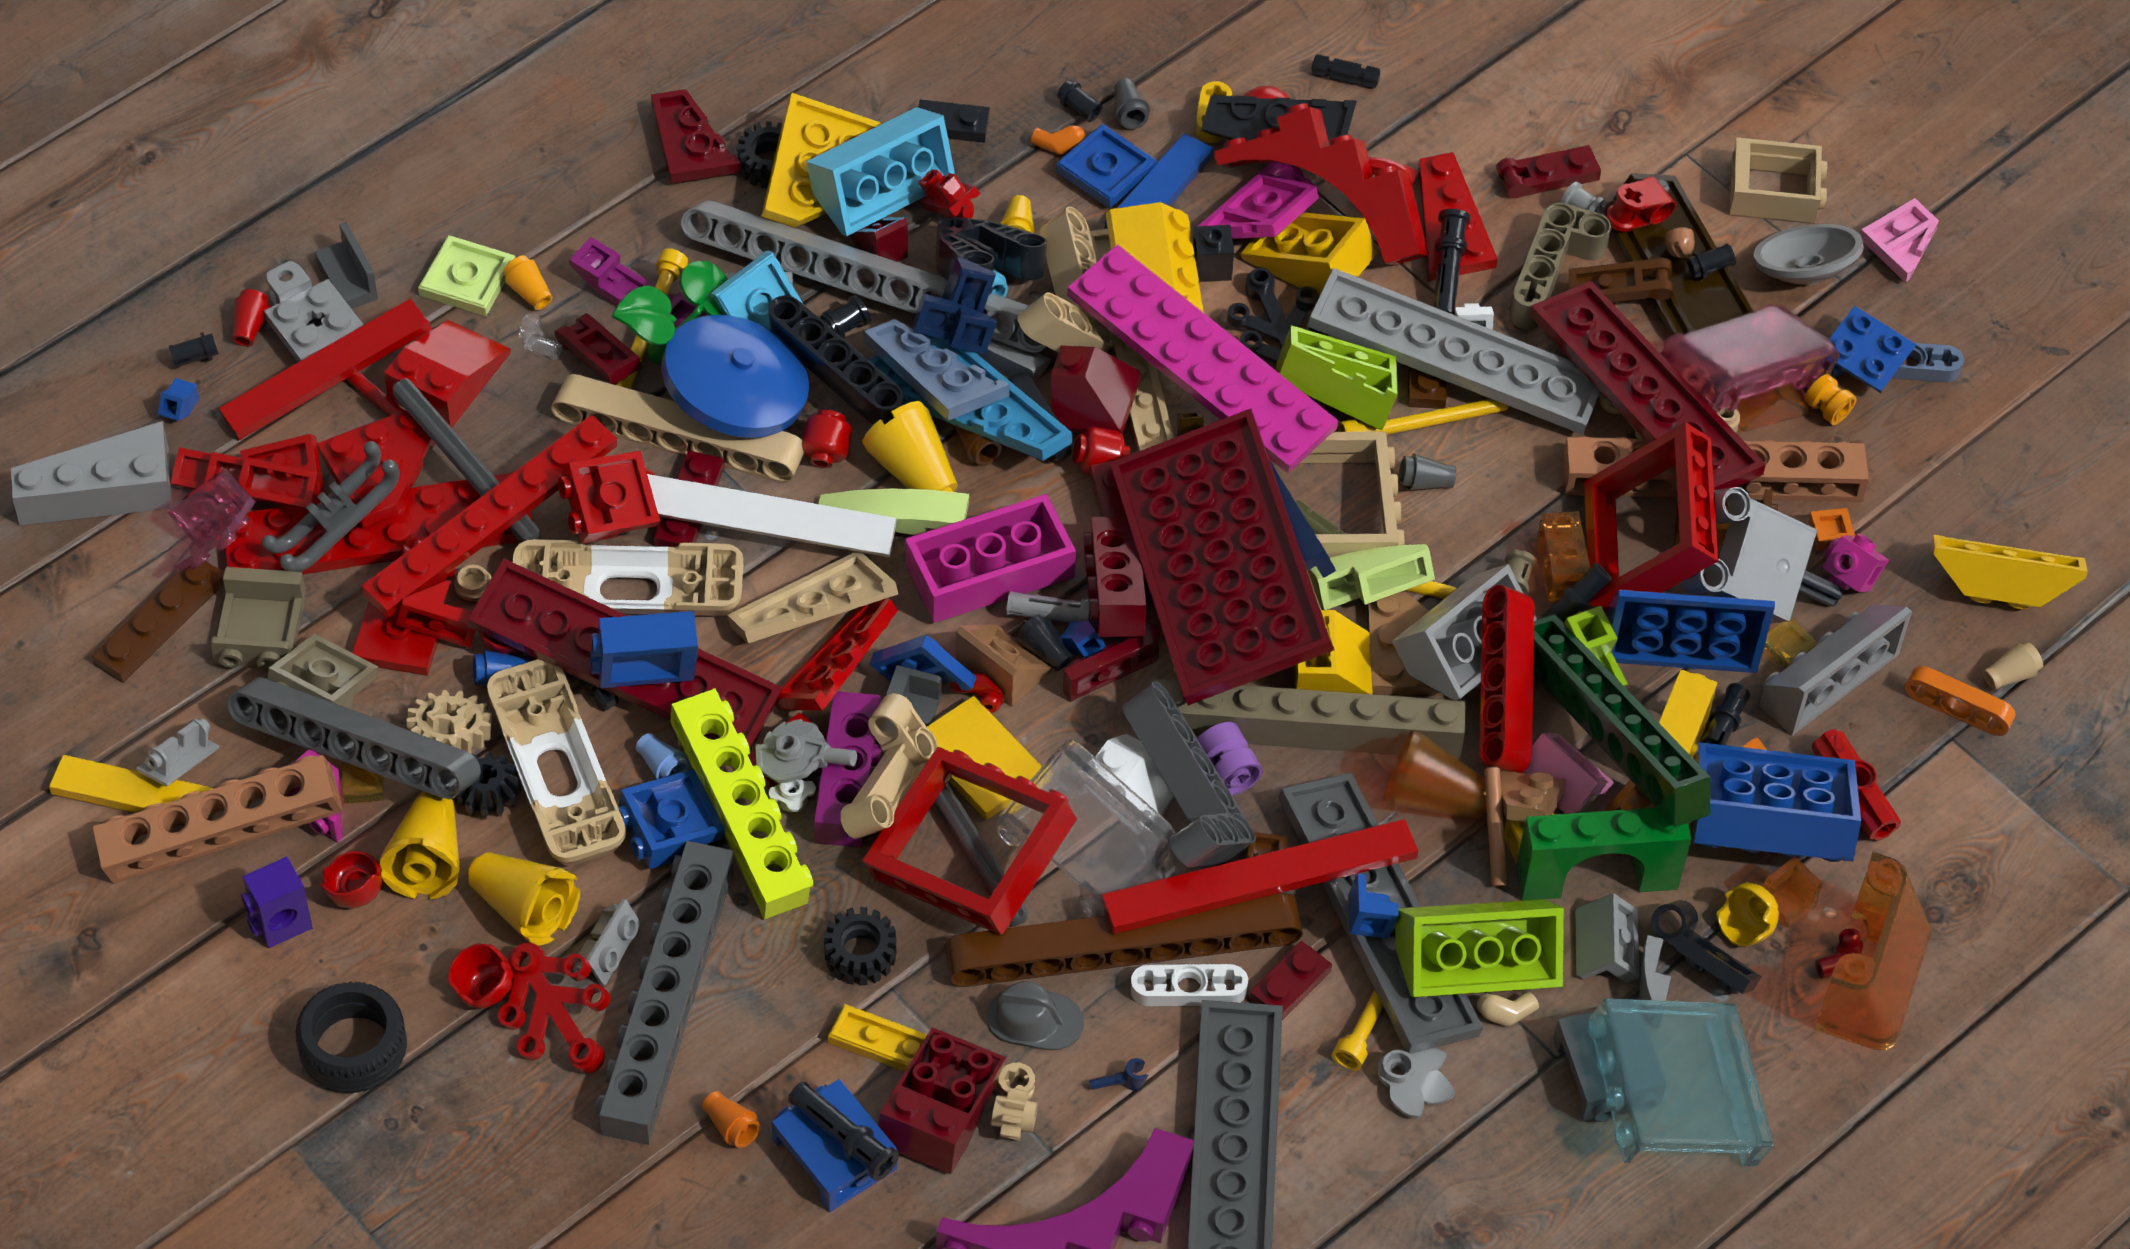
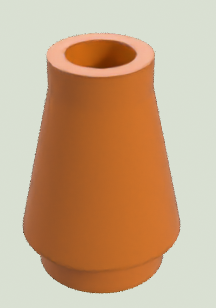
M719 1091L710 1093L704 1099L702 1110L708 1114L728 1145L744 1148L756 1139L761 1125L757 1121L755 1112L730 1100Z

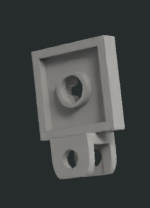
M288 261L267 272V282L271 288L270 298L273 306L264 310L265 320L297 362L302 361L364 325L329 279L312 287L311 279L293 261ZM284 274L293 276L290 281L286 282L279 279ZM319 319L322 325L316 327L314 324L308 326L306 324L311 320Z

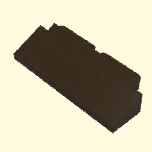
M1631 173L1624 184L1641 181L1653 176L1677 205L1672 215L1659 224H1650L1628 232L1618 231L1611 227L1629 262L1656 258L1670 260L1672 274L1669 276V281L1673 284V296L1667 300L1650 298L1670 335L1678 341L1681 348L1696 344L1703 358L1762 341L1767 333L1728 267L1707 274V278L1703 280L1700 277L1695 279L1692 277L1687 265V258L1692 257V253L1695 251L1701 254L1717 247L1676 176ZM1675 228L1691 229L1695 240L1694 249L1691 254L1686 256L1683 253L1682 258H1676L1669 254L1666 248L1665 234ZM1651 276L1643 277V281L1654 280Z

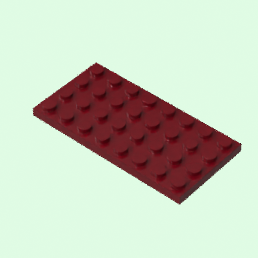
M1251 408L1110 462L1187 705L1194 704L1335 650Z

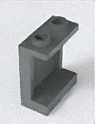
M1636 1003L1558 1018L1553 1040L1558 1053L1565 1051L1582 1099L1580 1114L1583 1122L1592 1120L1605 1122L1615 1118L1617 1115L1630 1112L1644 1114L1661 1105L1666 1086Z

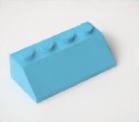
M918 107L806 161L813 195L841 234L845 236L927 196L918 182L932 169L939 170L942 176L948 173L955 174L944 116Z

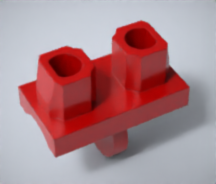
M935 169L929 171L919 180V186L927 195L920 201L925 210L944 214L945 217L973 218L974 205L971 199L977 198L981 194L975 185L960 182L958 177L952 173L942 176L939 170Z

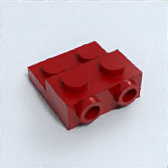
M641 450L570 462L561 472L562 476L558 478L560 496L562 499H569L572 512L568 513L569 530L572 535H579L581 544L617 538L622 532L656 527L660 523Z

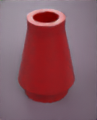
M245 289L240 292V296L235 298L234 326L231 339L237 345L245 347L253 345L255 337L265 321L264 310L270 308L268 304L269 297L266 294L253 289Z

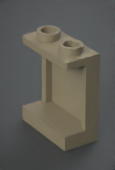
M225 567L223 582L226 594L217 637H212L210 644L214 664L223 665L228 668L242 666L269 670V667L296 648L306 598L302 572Z

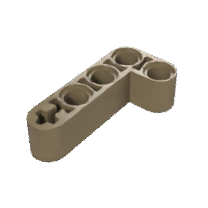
M1553 203L1547 206L1514 289L1510 319L1515 326L1527 330L1539 326L1530 317L1531 306L1551 298L1567 254L1585 260H1598L1605 255L1611 229V223L1606 216L1565 203Z

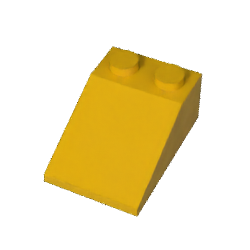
M1303 212L1277 236L1253 238L1242 251L1241 256L1243 260L1257 267L1266 268L1273 275L1299 288L1304 286L1313 287L1317 290L1318 295H1321L1333 268L1359 277L1378 252L1365 218Z

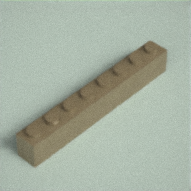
M1154 679L1171 695L1196 738L1214 725L1223 722H1233L1238 725L1247 743L1254 745L1460 759L1465 734V701L1241 685L1187 705L1179 681Z

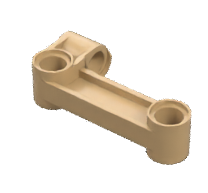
M893 693L885 696L869 719L870 731L885 754L853 802L842 808V826L845 832L854 839L889 828L893 824L895 810L938 747L934 734L923 723L914 710L912 703L900 694Z

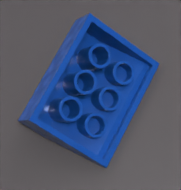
M1618 590L1609 602L1606 614L1618 638L1611 652L1616 662L1622 664L1757 673L1774 613L1775 601Z
M1698 742L1696 762L1710 775V815L1693 821L1694 843L1703 844L1710 848H1720L1722 846L1741 848L1751 853L1766 851L1782 853L1788 857H1817L1829 862H1839L1841 860L1854 861L1861 825L1855 760Z

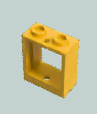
M1680 669L1659 723L1694 758L1698 742L1701 741L1708 722L1718 682L1710 680L1704 675Z

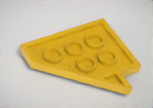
M791 93L786 105L761 217L796 228L827 214L813 195L806 161L883 123Z

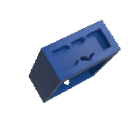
M694 611L599 618L598 633L591 634L592 651H590V666L592 674H599L600 688L694 680L698 652Z

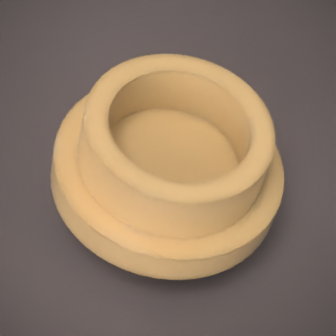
M479 565L465 566L459 571L454 580L455 592L463 600L479 601L492 577L489 572Z

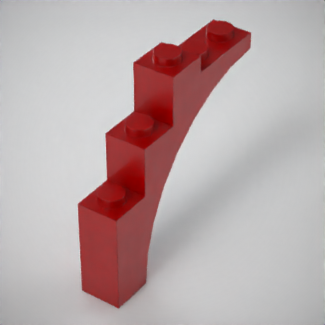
M1306 103L1287 108L1288 114L1277 117L1280 131L1278 128L1265 129L1257 133L1258 138L1249 141H1246L1245 138L1233 139L1224 143L1225 148L1214 151L1217 165L1227 168L1252 163H1284L1298 166L1322 177L1343 192L1362 213L1377 239L1385 264L1397 266L1429 256L1409 173L1396 170L1395 166H1389L1374 171L1375 177H1373L1365 141L1352 138L1351 135H1343L1331 139V145H1329L1322 113L1319 109L1308 107Z

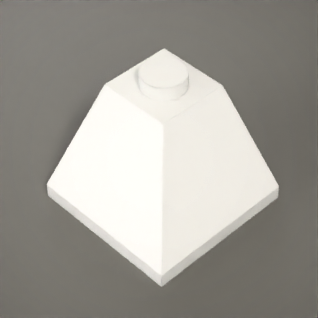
M1128 734L1107 740L1087 767L1086 794L1152 829L1175 799L1141 741Z

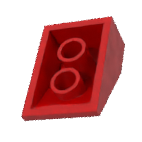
M447 320L405 346L386 369L384 377L387 396L403 407L393 395V386L396 382L407 378L452 428L510 355L511 350L498 342Z

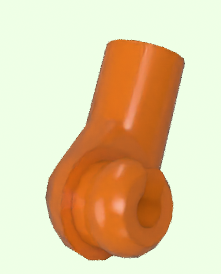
M1073 125L1067 126L1055 133L1036 128L1030 143L1052 153L1063 155L1085 139V132L1081 127Z

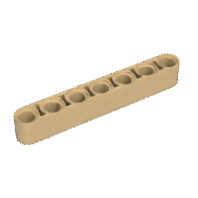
M576 374L565 377L551 406L552 413L558 419L568 424L577 426L593 415L615 437L684 456L690 450L724 458L725 467L777 482H790L804 455L802 439L791 433L781 431L774 435L758 438L727 435L699 423L685 413L675 401Z

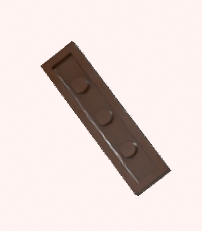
M195 555L92 655L94 665L124 683L224 585V572L198 555Z

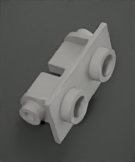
M192 719L188 722L187 726L177 732V738L172 736L158 747L150 749L145 762L138 766L136 770L167 787L220 749V746L208 740L210 725L205 719Z
M622 899L619 905L611 904L609 908H604L601 917L591 932L592 936L597 938L598 941L587 939L579 952L580 955L590 962V973L595 975L603 987L606 986L614 970L618 967L621 958L642 925L626 899ZM582 962L575 964L573 968L575 972L581 969Z

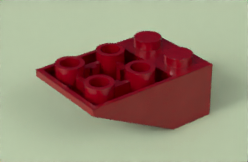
M932 1027L879 1114V1128L900 1154L951 1175L969 1145L1006 1062V1057Z

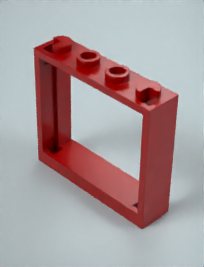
M1684 422L1584 481L1587 567L1589 570L1594 563H1598L1612 578L1589 601V604L1594 607L1602 606L1607 614L1608 604L1618 590L1662 593L1718 562L1711 438L1693 426ZM1676 465L1680 543L1619 577L1616 499Z
M937 747L895 810L893 824L881 831L862 862L875 881L1002 936L1077 818L1067 803L1069 801L1068 798L1054 789H1050L1048 792L1039 789L1032 781L1023 776H1017L1015 779L1006 775L994 764L987 762L982 765L974 762L971 757L960 750L955 749L953 752ZM952 775L1044 813L989 899L897 860Z

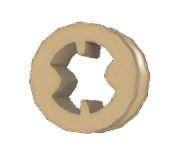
M1020 1062L1006 1065L998 1078V1092L1000 1096L1007 1097L1010 1081L1016 1082L1020 1078L1024 1080L1023 1086L1017 1085L1015 1089L1028 1091V1100L1032 1098L1035 1091V1074L1032 1069Z

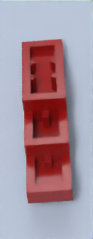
M179 447L170 484L210 494L306 509L313 502L319 472L250 457L240 458L216 452L210 454Z

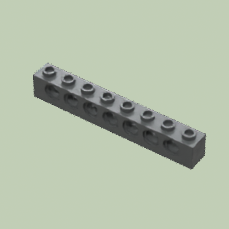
M686 841L683 854L676 855L674 858L671 877L675 879L672 888H665L662 896L661 911L664 912L661 922L655 921L652 927L650 945H653L651 954L650 956L644 955L641 961L639 979H642L640 989H633L628 1005V1013H631L628 1024L621 1025L617 1039V1047L620 1048L617 1059L611 1058L608 1064L606 1082L609 1083L606 1094L600 1093L596 1102L594 1116L600 1119L601 1135L646 1145L650 1144L734 874L733 850ZM702 887L700 890H691L690 888ZM682 920H691V921H693V922L688 923V924L679 923V922L682 921ZM674 953L682 954V956L676 958L668 957ZM663 987L671 988V990L667 992L657 991L658 989ZM649 1022L661 1023L660 1025L653 1027L646 1025ZM640 1056L650 1057V1059L646 1061L635 1060ZM629 1091L639 1092L638 1095L633 1097L623 1095Z

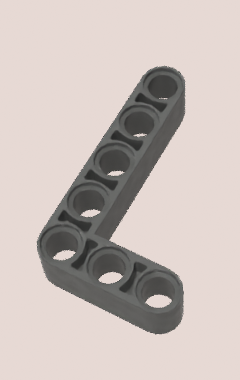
M1153 681L1124 702L1122 709L1128 722L1190 821L1189 825L1170 838V846L1177 858L1188 867L1224 864L1255 842L1256 837L1252 827L1168 691L1160 683Z

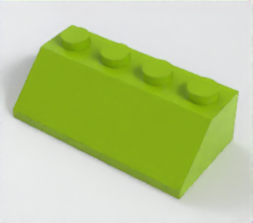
M1545 899L1398 908L1399 916L1396 921L1395 948L1410 996L1412 997L1563 987L1564 908Z

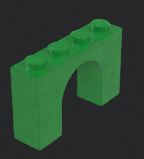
M1658 808L1528 816L1525 820L1516 864L1521 899L1524 901L1561 898L1566 875L1573 866L1590 857L1611 853L1633 856L1632 860L1639 893L1678 890L1691 843L1688 823L1674 827Z

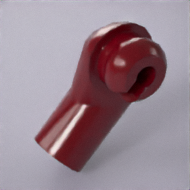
M1853 928L1841 931L1839 934L1840 942H1838L1835 954L1815 961L1816 971L1821 979L1851 971L1858 965L1864 945L1863 941L1860 940L1861 934L1859 931Z

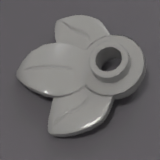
M1432 1048L1409 1054L1404 1050H1393L1380 1059L1377 1074L1380 1081L1389 1087L1390 1101L1396 1109L1409 1117L1420 1118L1424 1110V1103L1427 1105H1439L1454 1097L1455 1091L1451 1083L1438 1071L1446 1059L1447 1054L1444 1051ZM1400 1069L1404 1074L1397 1075L1392 1073L1391 1070Z

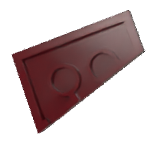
M686 89L651 94L652 108L671 184L742 172L739 159L736 155H732L725 146L724 139L719 133L716 134L707 122L706 115Z

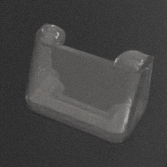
M1068 740L1061 745L1030 779L1039 789L1047 792L1050 789H1054L1066 796L1069 800L1067 803L1077 818L1050 861L1080 887V907L1088 918L1106 915L1101 902L1102 894L1169 878L1175 874L1177 856L1174 854L1169 842L1170 838L1176 834L1172 826L1078 742ZM1012 800L998 816V834L1006 844L1021 848L1044 813Z

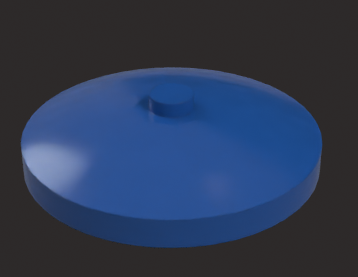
M709 315L684 323L675 331L673 338L668 341L661 361L664 384L677 405L690 417L706 427L736 437H766L787 429L801 414L809 393L807 371L798 354L779 335L770 329L740 317Z

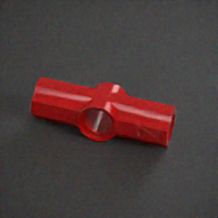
M1832 729L1824 732L1817 740L1813 741L1811 749L1816 756L1855 760L1857 785H1859L1858 796L1861 827L1870 840L1875 839L1879 841L1889 837L1892 832L1900 827L1901 820L1877 785L1875 768L1870 763L1860 759L1843 731Z

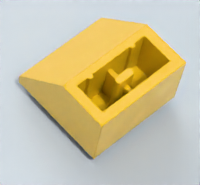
M1321 610L1335 650L1294 665L1295 689L1373 694L1370 632L1335 610Z

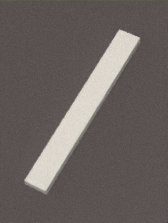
M647 474L659 517L890 557L897 519L894 517Z

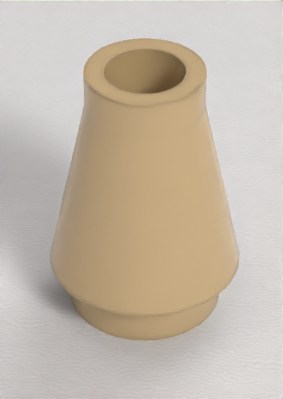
M2030 642L2024 644L2016 643L1993 665L1983 670V676L1992 690H1997L2000 687L2036 677L2038 671L2043 668V661L2033 644Z

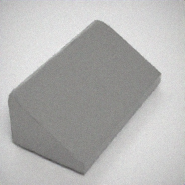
M992 339L986 355L977 353L997 371L1010 377L1025 371L1030 375L1034 383L1038 381L1051 363L1050 358L1037 352H1028Z

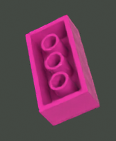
M1047 494L905 539V566L933 623L1007 600L1009 591L1025 594L1075 578L1076 550Z

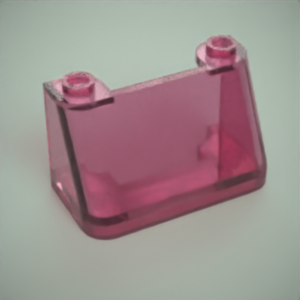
M1773 304L1765 305L1756 312L1684 335L1681 333L1675 334L1664 342V348L1660 353L1716 413L1726 407L1729 411L1736 410L1741 399L1792 382L1796 389L1802 388L1807 393L1808 389L1818 378L1825 374H1831L1840 356L1831 340L1784 306H1774Z

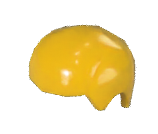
M1745 882L1725 893L1726 902L1717 911L1716 915L1722 934L1732 944L1745 948L1760 943L1773 934L1777 926L1779 911L1774 896L1767 889L1760 885Z

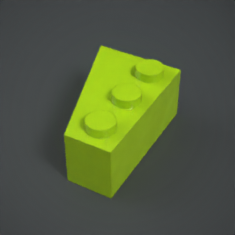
M1291 325L1277 359V372L1304 394L1383 430L1397 397L1396 356Z

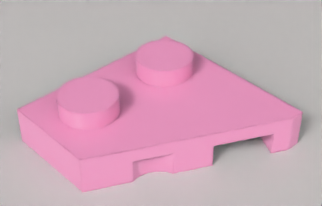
M1914 198L1863 228L1860 235L1863 243L1906 283L1910 280L1929 245L1939 220Z

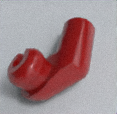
M973 673L976 676L973 689L969 691L961 690L957 682H950L952 693H975L980 699L981 705L990 713L998 711L1004 702L1003 691L987 674Z

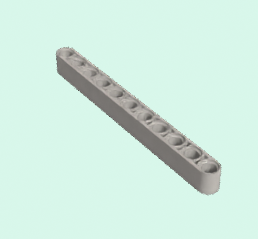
M711 200L701 201L683 214L681 219L683 232L693 240L753 260L767 250L771 251L783 270L914 314L917 312L923 294L931 295V291H934L942 298L947 284V280L944 277ZM698 213L706 218L707 227L700 223ZM731 224L739 229L741 238L733 234ZM764 235L770 237L773 241L774 249L766 245ZM797 246L806 251L807 260L800 257ZM831 258L836 259L840 263L841 271L836 270L832 266ZM864 269L872 272L875 282H871L865 277ZM898 280L903 281L907 285L908 293H904L899 289ZM992 293L989 295L983 314L996 319L997 324L991 338L992 340L1028 352H1039L1046 347L1028 337L1018 323V314L1029 305ZM999 314H1003L1009 319L1010 327H1006L1000 322Z

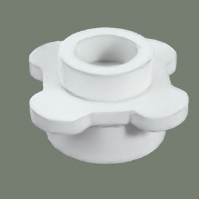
M802 779L800 781L794 780L778 783L777 786L770 788L769 798H774L779 807L787 812H799L807 805L808 797L815 794L816 787L812 781H804ZM794 789L796 792L790 793L789 790Z

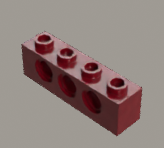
M1127 516L1091 517V532H1084V555H1086V577H1088V599H1090V622L1097 621L1098 637L1145 636L1146 599L1142 563Z

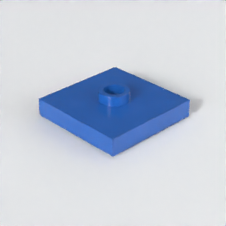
M1102 123L1056 163V172L1110 209L1144 179L1156 165L1157 160Z

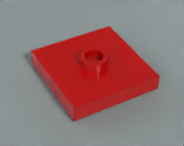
M369 601L352 653L378 666V668L428 676L439 638L397 626L396 623L400 609L389 618H386Z

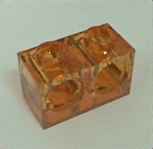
M1579 511L1541 514L1536 541L1548 601H1557L1564 595L1563 589L1568 584L1573 586L1590 569Z

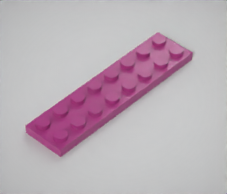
M1118 244L1068 287L1067 296L1220 420L1251 408L1269 459L1287 474L1337 429L1338 420Z

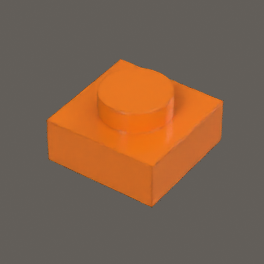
M1847 508L1810 511L1809 525L1817 529L1814 539L1816 550H1826L1835 538L1840 539L1841 536L1847 535L1855 537Z

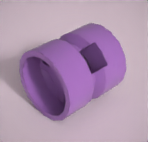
M1223 722L1214 725L1197 738L1232 796L1251 788L1262 776L1263 769L1252 749L1248 748V743L1236 723Z

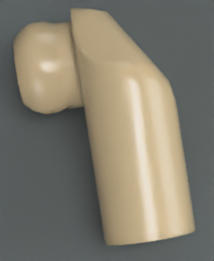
M1531 992L1525 993L1514 1001L1486 993L1479 997L1476 1004L1477 1010L1484 1018L1503 1026H1512L1539 1009L1538 1000Z

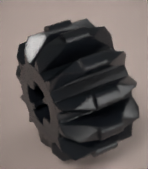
M489 750L484 758H478L472 753L480 765V777L457 795L456 801L459 803V806H465L470 816L481 811V816L486 820L489 812L495 811L502 817L504 812L503 806L514 807L516 802L515 796L519 795V791H521L517 768L515 764H508V759L504 754L493 759Z

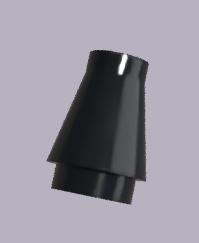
M1040 614L1029 619L1017 634L1022 640L1021 645L1050 664L1056 671L1063 669L1073 658V654L1067 649L1050 619H1044Z

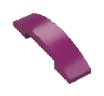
M590 237L569 259V265L591 287L616 306L628 293L642 286L655 287V284L622 265L619 253L593 237ZM681 291L675 297L669 293L667 295L671 302L670 315L676 318L675 327L680 325L697 307V305L690 303ZM702 311L701 314H700L698 317H703V316H708V315H707L704 311Z

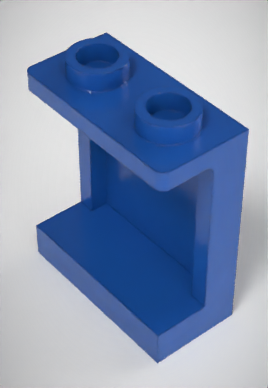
M840 1079L830 1085H821L815 1089L816 1092L857 1126H868L873 1130L874 1137L887 1148L893 1147L897 1150ZM788 1106L781 1110L775 1119L771 1121L772 1140L777 1146L784 1144L819 1187L820 1201L829 1212H832L878 1182L872 1180L868 1175L869 1171L855 1159H847L843 1154L842 1145L818 1127L816 1123L798 1108ZM897 1163L889 1174L897 1170Z

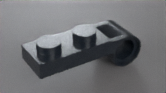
M1677 900L1661 905L1654 911L1652 915L1654 932L1676 947V950L1685 956L1684 962L1700 972L1707 970L1718 978V985L1730 993L1738 994L1740 992L1744 994L1754 990L1762 977L1761 975L1694 932L1698 924V914L1692 904L1684 900ZM1671 910L1676 911L1681 917L1682 924L1679 930L1674 929L1668 921V915Z

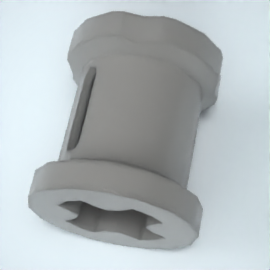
M1577 181L1568 187L1561 198L1560 203L1600 214L1604 213L1607 206V201L1604 198H1596L1583 190L1582 184Z

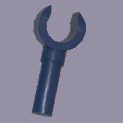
M1139 1058L1131 1059L1127 1062L1124 1072L1089 1080L1090 1088L1094 1090L1123 1084L1127 1089L1137 1091L1144 1086L1148 1075L1137 1076L1133 1073L1140 1072L1145 1062Z

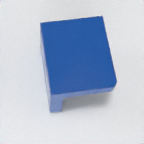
M1357 873L1348 894L1350 934L1389 939L1399 916L1398 903L1389 902V896L1386 894L1366 892V875Z

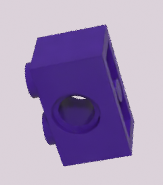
M287 856L242 876L246 892L240 894L248 912L245 915L247 924L254 937L262 936L268 949L313 929L304 885Z

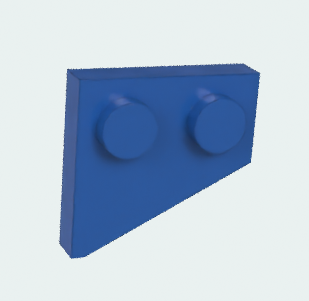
M928 635L873 653L869 663L871 667L889 682H891L897 665L938 675L941 677V685L943 681L957 682L961 690L965 691L972 690L976 680L974 674Z

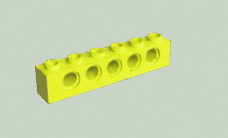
M715 688L673 703L670 723L692 769L696 771L725 828V839L730 849L733 850L734 858L765 920L808 904L810 887H813V879L808 867L805 864L800 865L795 855L797 853V846L790 831L784 832L779 822L781 820V812L774 798L768 799L764 787L766 784L763 773L758 765H752L748 757L750 749L742 732L737 734L732 724L734 722V715L727 700L721 701ZM714 733L719 735L720 738L711 740L703 735ZM722 766H731L736 770L733 772H724L719 768ZM744 798L752 803L749 805H739L735 800ZM761 831L768 836L758 839L753 837L751 833ZM776 864L781 866L784 870L780 872H772L768 870L766 867L768 865Z

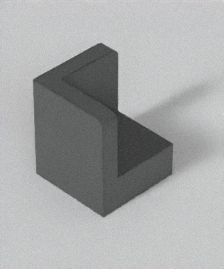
M897 665L886 696L896 693L906 697L927 727L933 722L941 700V677Z

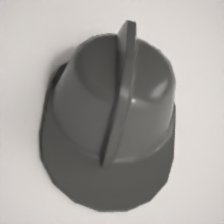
M1020 981L1010 985L991 1001L987 1010V1023L992 1033L999 1039L1044 1050H1060L1070 1047L1079 1039L1084 1028L1083 1015L1079 1006L1069 997L1046 991L1039 984L1030 981Z

